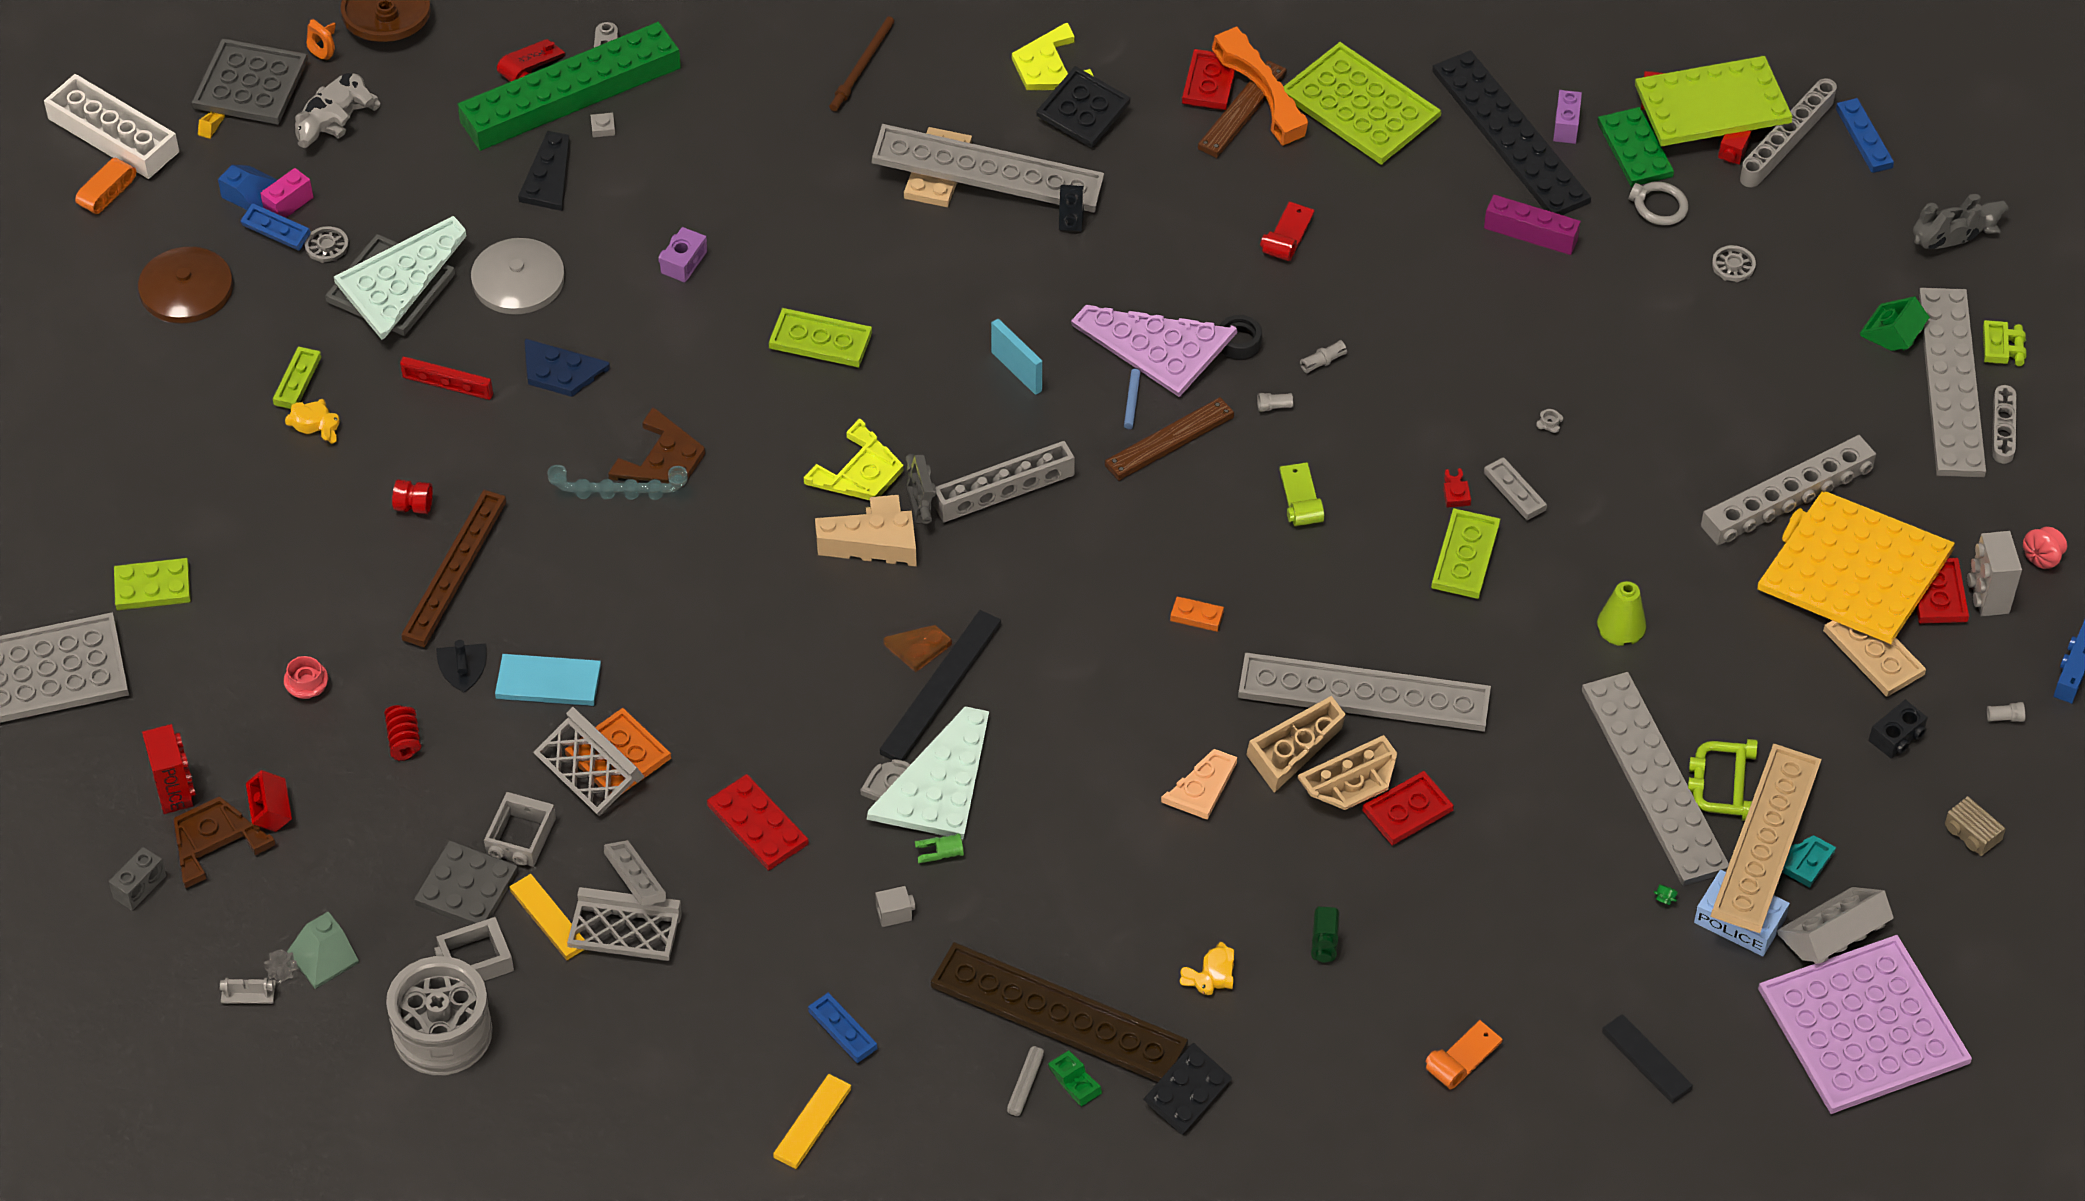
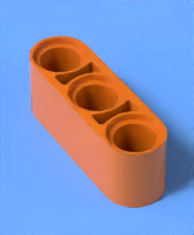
M116 157L112 158L80 188L76 194V204L94 214H99L133 182L136 176V168Z

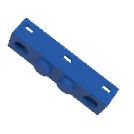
M2085 620L2078 636H2072L2067 649L2071 651L2070 655L2065 654L2062 659L2060 668L2063 671L2053 696L2071 704L2085 675Z

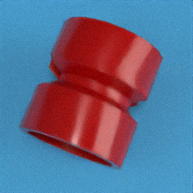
M397 479L392 496L393 510L408 512L412 508L414 513L428 514L433 499L432 484L417 482L413 485L411 481Z

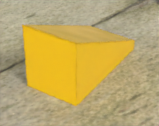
M210 112L199 119L198 135L211 139L224 119L225 114Z

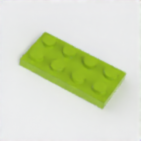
M782 308L769 340V349L859 368L872 335V327Z
M1453 508L1432 580V589L1479 599L1500 525L1499 518Z

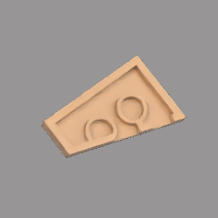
M1213 749L1194 767V770L1186 778L1180 779L1174 789L1170 792L1167 791L1161 797V803L1208 820L1237 764V757Z

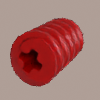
M390 706L384 712L390 754L395 760H407L421 749L416 710L408 706Z

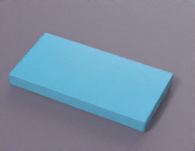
M502 654L495 697L496 699L594 706L601 661Z

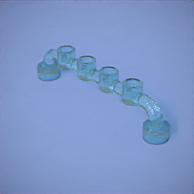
M553 465L547 471L550 484L557 486L563 491L576 492L577 497L581 499L588 498L591 492H600L601 497L604 499H611L615 492H622L627 499H635L639 493H648L651 499L656 500L661 498L663 493L677 491L688 481L687 470L682 466L670 468L668 471L669 483H661L656 479L648 483H637L633 479H628L624 483H613L610 479H604L600 483H589L587 479L566 482L567 471L564 466Z

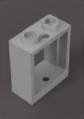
M506 792L484 839L486 854L498 859L503 858L513 861L518 865L534 867L556 820L554 805ZM511 816L541 824L530 849L499 841Z
M496 917L436 936L438 947L434 948L436 956L451 957L449 950L489 937L497 957L471 965L480 974L483 981L514 971L512 957Z

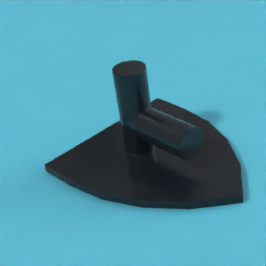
M457 640L454 643V647L436 648L437 661L441 673L453 687L463 693L475 685L483 673L487 656L486 643L465 645L463 640Z

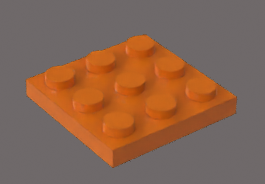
M621 708L595 727L645 777L671 759V753L624 708ZM590 744L579 745V756L590 755ZM569 745L565 748V755L567 757L574 756V745ZM606 759L595 760V771L606 770ZM590 760L578 761V767L583 772H589ZM611 775V787L619 786L626 778L622 775ZM595 776L594 783L599 787H605L606 776ZM634 781L624 792L637 784V782Z

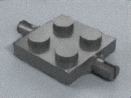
M909 454L905 458L909 473L906 488L915 522L928 524L932 522L930 514L931 500L936 495V487L934 483H931L930 465L926 464L924 455Z

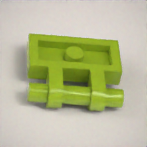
M1984 320V362L2008 364L2009 357H2013L2015 365L2023 366L2025 364L2024 359L2027 357L2026 348L2024 347L2026 333L2023 331V326L2017 324L2013 330L2008 329V322ZM2009 341H2012L2014 346L2009 345Z

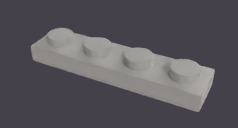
M628 840L604 845L605 856L641 906H650L666 900V892Z

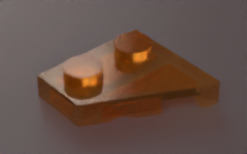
M936 625L887 636L884 638V645L917 672L950 647L952 639Z

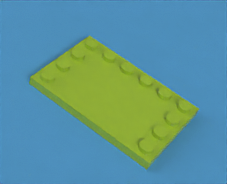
M1341 42L1283 86L1284 91L1289 97L1293 98L1298 108L1381 165L1441 117V110Z
M1765 56L1635 79V87L1660 146L1792 123L1793 116Z

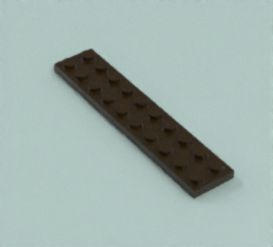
M953 942L931 980V987L1157 1082L1180 1058L1188 1045V1039L955 942Z

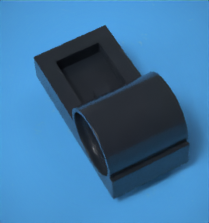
M1060 186L1059 230L1082 231L1084 186Z

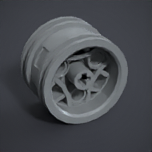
M448 956L423 958L409 964L392 981L387 992L386 1005L395 1049L400 1058L409 1067L429 1075H449L471 1067L483 1056L492 1039L493 1027L485 983L480 974L471 965L460 959Z

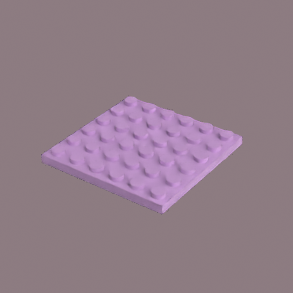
M1898 935L1835 956L1823 963L1813 964L1759 983L1758 990L1830 1114L1971 1063L1972 1057Z

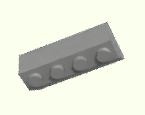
M1851 887L1777 930V933L1802 960L1813 961L1815 964L1827 961L1829 959L1828 956L1846 950L1848 948L1847 945L1865 939L1867 937L1866 934L1884 928L1885 923L1894 917L1885 890Z

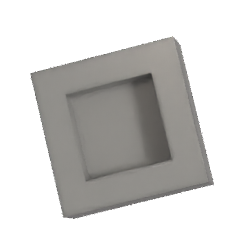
M613 113L590 115L593 137L615 135Z

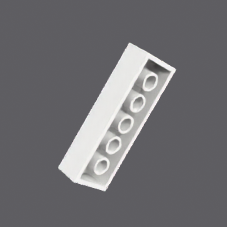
M76 74L44 100L49 120L112 158L116 157L135 167L136 172L147 179L152 177L179 153L176 133Z

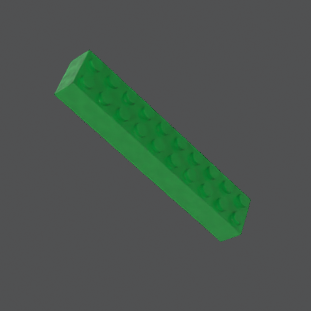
M658 21L457 103L460 123L479 151L678 70L681 68L680 52Z

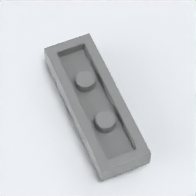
M1504 457L1484 467V474L1526 520L1546 511L1547 504Z

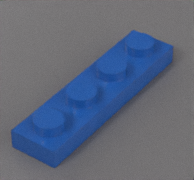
M1858 98L1837 103L1836 111L1870 171L1874 173L1893 168L1894 161Z

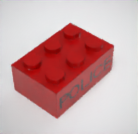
M172 724L143 731L142 734L163 813L167 814L194 807L191 797L196 796L180 732L174 733Z

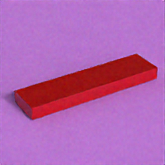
M404 356L400 361L403 378L488 400L493 395L490 378Z

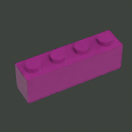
M1493 195L1486 209L1484 229L1571 255L1578 241L1581 221Z

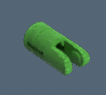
M960 833L947 837L915 841L916 848L935 845L937 852L919 856L918 863L942 860V858L956 857L958 855L964 856Z

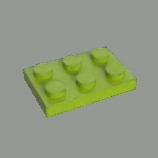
M188 558L114 566L115 606L117 610L191 602Z

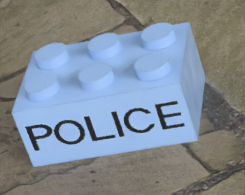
M1720 869L1697 906L1694 923L1754 953L1764 956L1777 935V930L1782 927L1786 920L1790 903L1773 896L1760 933L1710 917L1726 874L1725 871Z

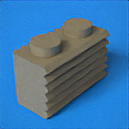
M1969 796L1949 810L1945 820V826L1948 831L1960 837L1971 851L1979 853V856L1984 855L2003 840L2006 830L2002 824Z

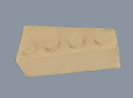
M912 511L815 518L818 555L847 559L850 556L862 558L864 561L881 559L886 560V563L896 564V561L906 562L908 566H916V544Z
M1330 696L1250 740L1246 755L1275 793L1342 729L1346 714L1334 698Z

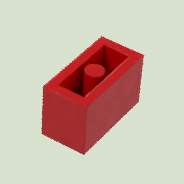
M261 770L246 782L253 825L277 832L292 819L285 778Z

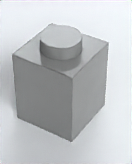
M905 886L875 892L876 908L882 927L912 921V910H915L913 895H908Z

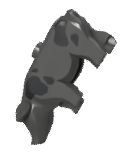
M1978 194L1969 195L1960 207L1946 208L1937 212L1938 206L1935 203L1926 204L1913 228L1914 243L1921 244L1923 248L1938 249L1968 242L1974 239L1980 232L1986 234L2000 233V229L1996 224L2001 216L2009 210V207L2004 200L1986 202L1980 205L1981 197Z

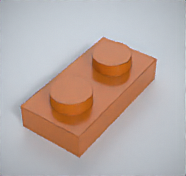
M1177 596L1170 615V621L1218 632L1224 607Z

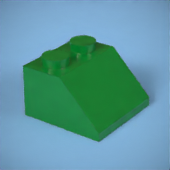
M1915 296L1881 303L1859 334L1861 337L1890 351L1905 350L1913 345L1914 339L1924 329V325L1930 317Z

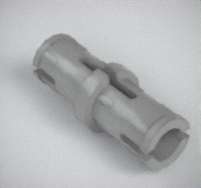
M1339 340L1327 348L1321 347L1317 349L1316 353L1300 360V364H1304L1301 368L1305 373H1309L1322 365H1329L1332 360L1347 354L1345 344Z

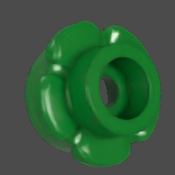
M1659 884L1657 891L1654 890V893L1657 894L1656 900L1668 905L1672 901L1677 902V890Z

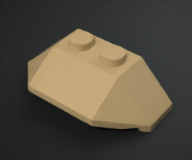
M1383 735L1299 774L1298 779L1311 797L1346 810L1388 790L1397 752Z

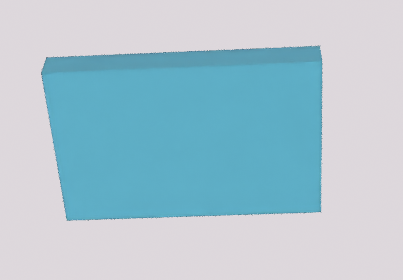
M1000 319L991 322V353L1037 395L1042 391V360Z

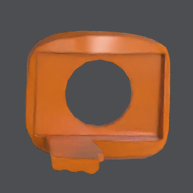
M312 19L307 25V48L316 57L329 60L333 56L335 45L331 35L335 32L336 23L323 27L315 19ZM322 40L324 48H320L316 43Z

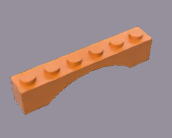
M1236 26L1215 35L1212 51L1223 66L1232 68L1247 76L1265 95L1271 110V131L1280 144L1284 146L1305 137L1308 126L1306 116L1303 113L1301 114L1293 98L1289 97L1284 91L1282 83L1273 76L1271 68L1265 65L1259 52L1251 46L1246 34L1242 33Z

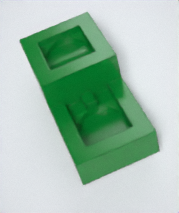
M1069 1050L1048 1063V1067L1054 1076L1080 1106L1085 1105L1102 1094L1101 1086L1085 1072L1084 1064Z

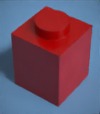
M1751 131L1725 134L1720 144L1718 158L1740 165L1749 146Z

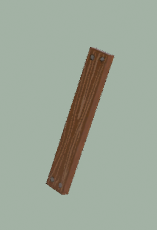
M1269 60L1265 62V65L1271 68L1276 80L1281 81L1286 75L1287 69ZM1250 80L1198 143V150L1218 158L1266 100L1261 89L1252 80Z
M1219 397L1106 459L1105 466L1119 481L1232 419L1234 411Z

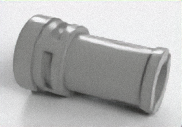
M1258 393L1259 412H1265L1276 408H1293L1292 393L1273 395L1271 393Z
M2017 702L2004 706H1987L1988 722L2003 720L2024 722V703Z

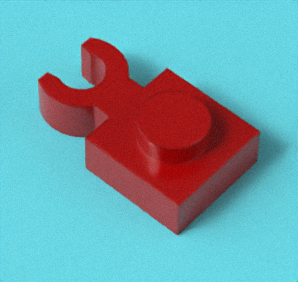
M1458 468L1457 476H1451L1449 469L1445 470L1444 480L1446 483H1444L1443 490L1447 507L1471 505L1468 481H1462L1463 471L1461 468Z

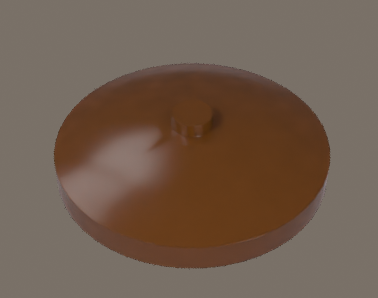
M430 0L341 1V16L347 29L360 38L378 42L395 41L411 36L426 24L431 12Z
M179 247L159 254L144 267L138 282L140 299L146 310L153 316L171 323H191L212 316L226 304L233 288L231 271L226 261L215 252L200 247Z

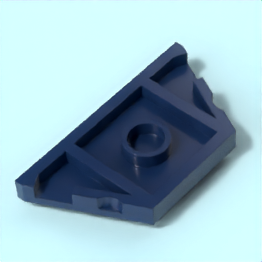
M525 339L528 385L572 397L582 387L591 384L594 381V377L600 372L604 371L606 373L610 369V363L607 361Z

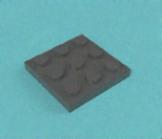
M449 841L414 898V903L416 906L467 925L490 919L517 875L518 866Z

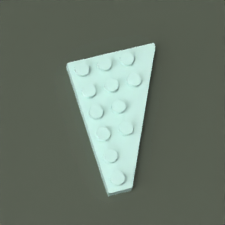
M452 216L334 276L335 284L382 340L386 338L467 236L466 230Z
M964 707L868 810L867 820L943 836L960 833L961 839H963L989 711Z

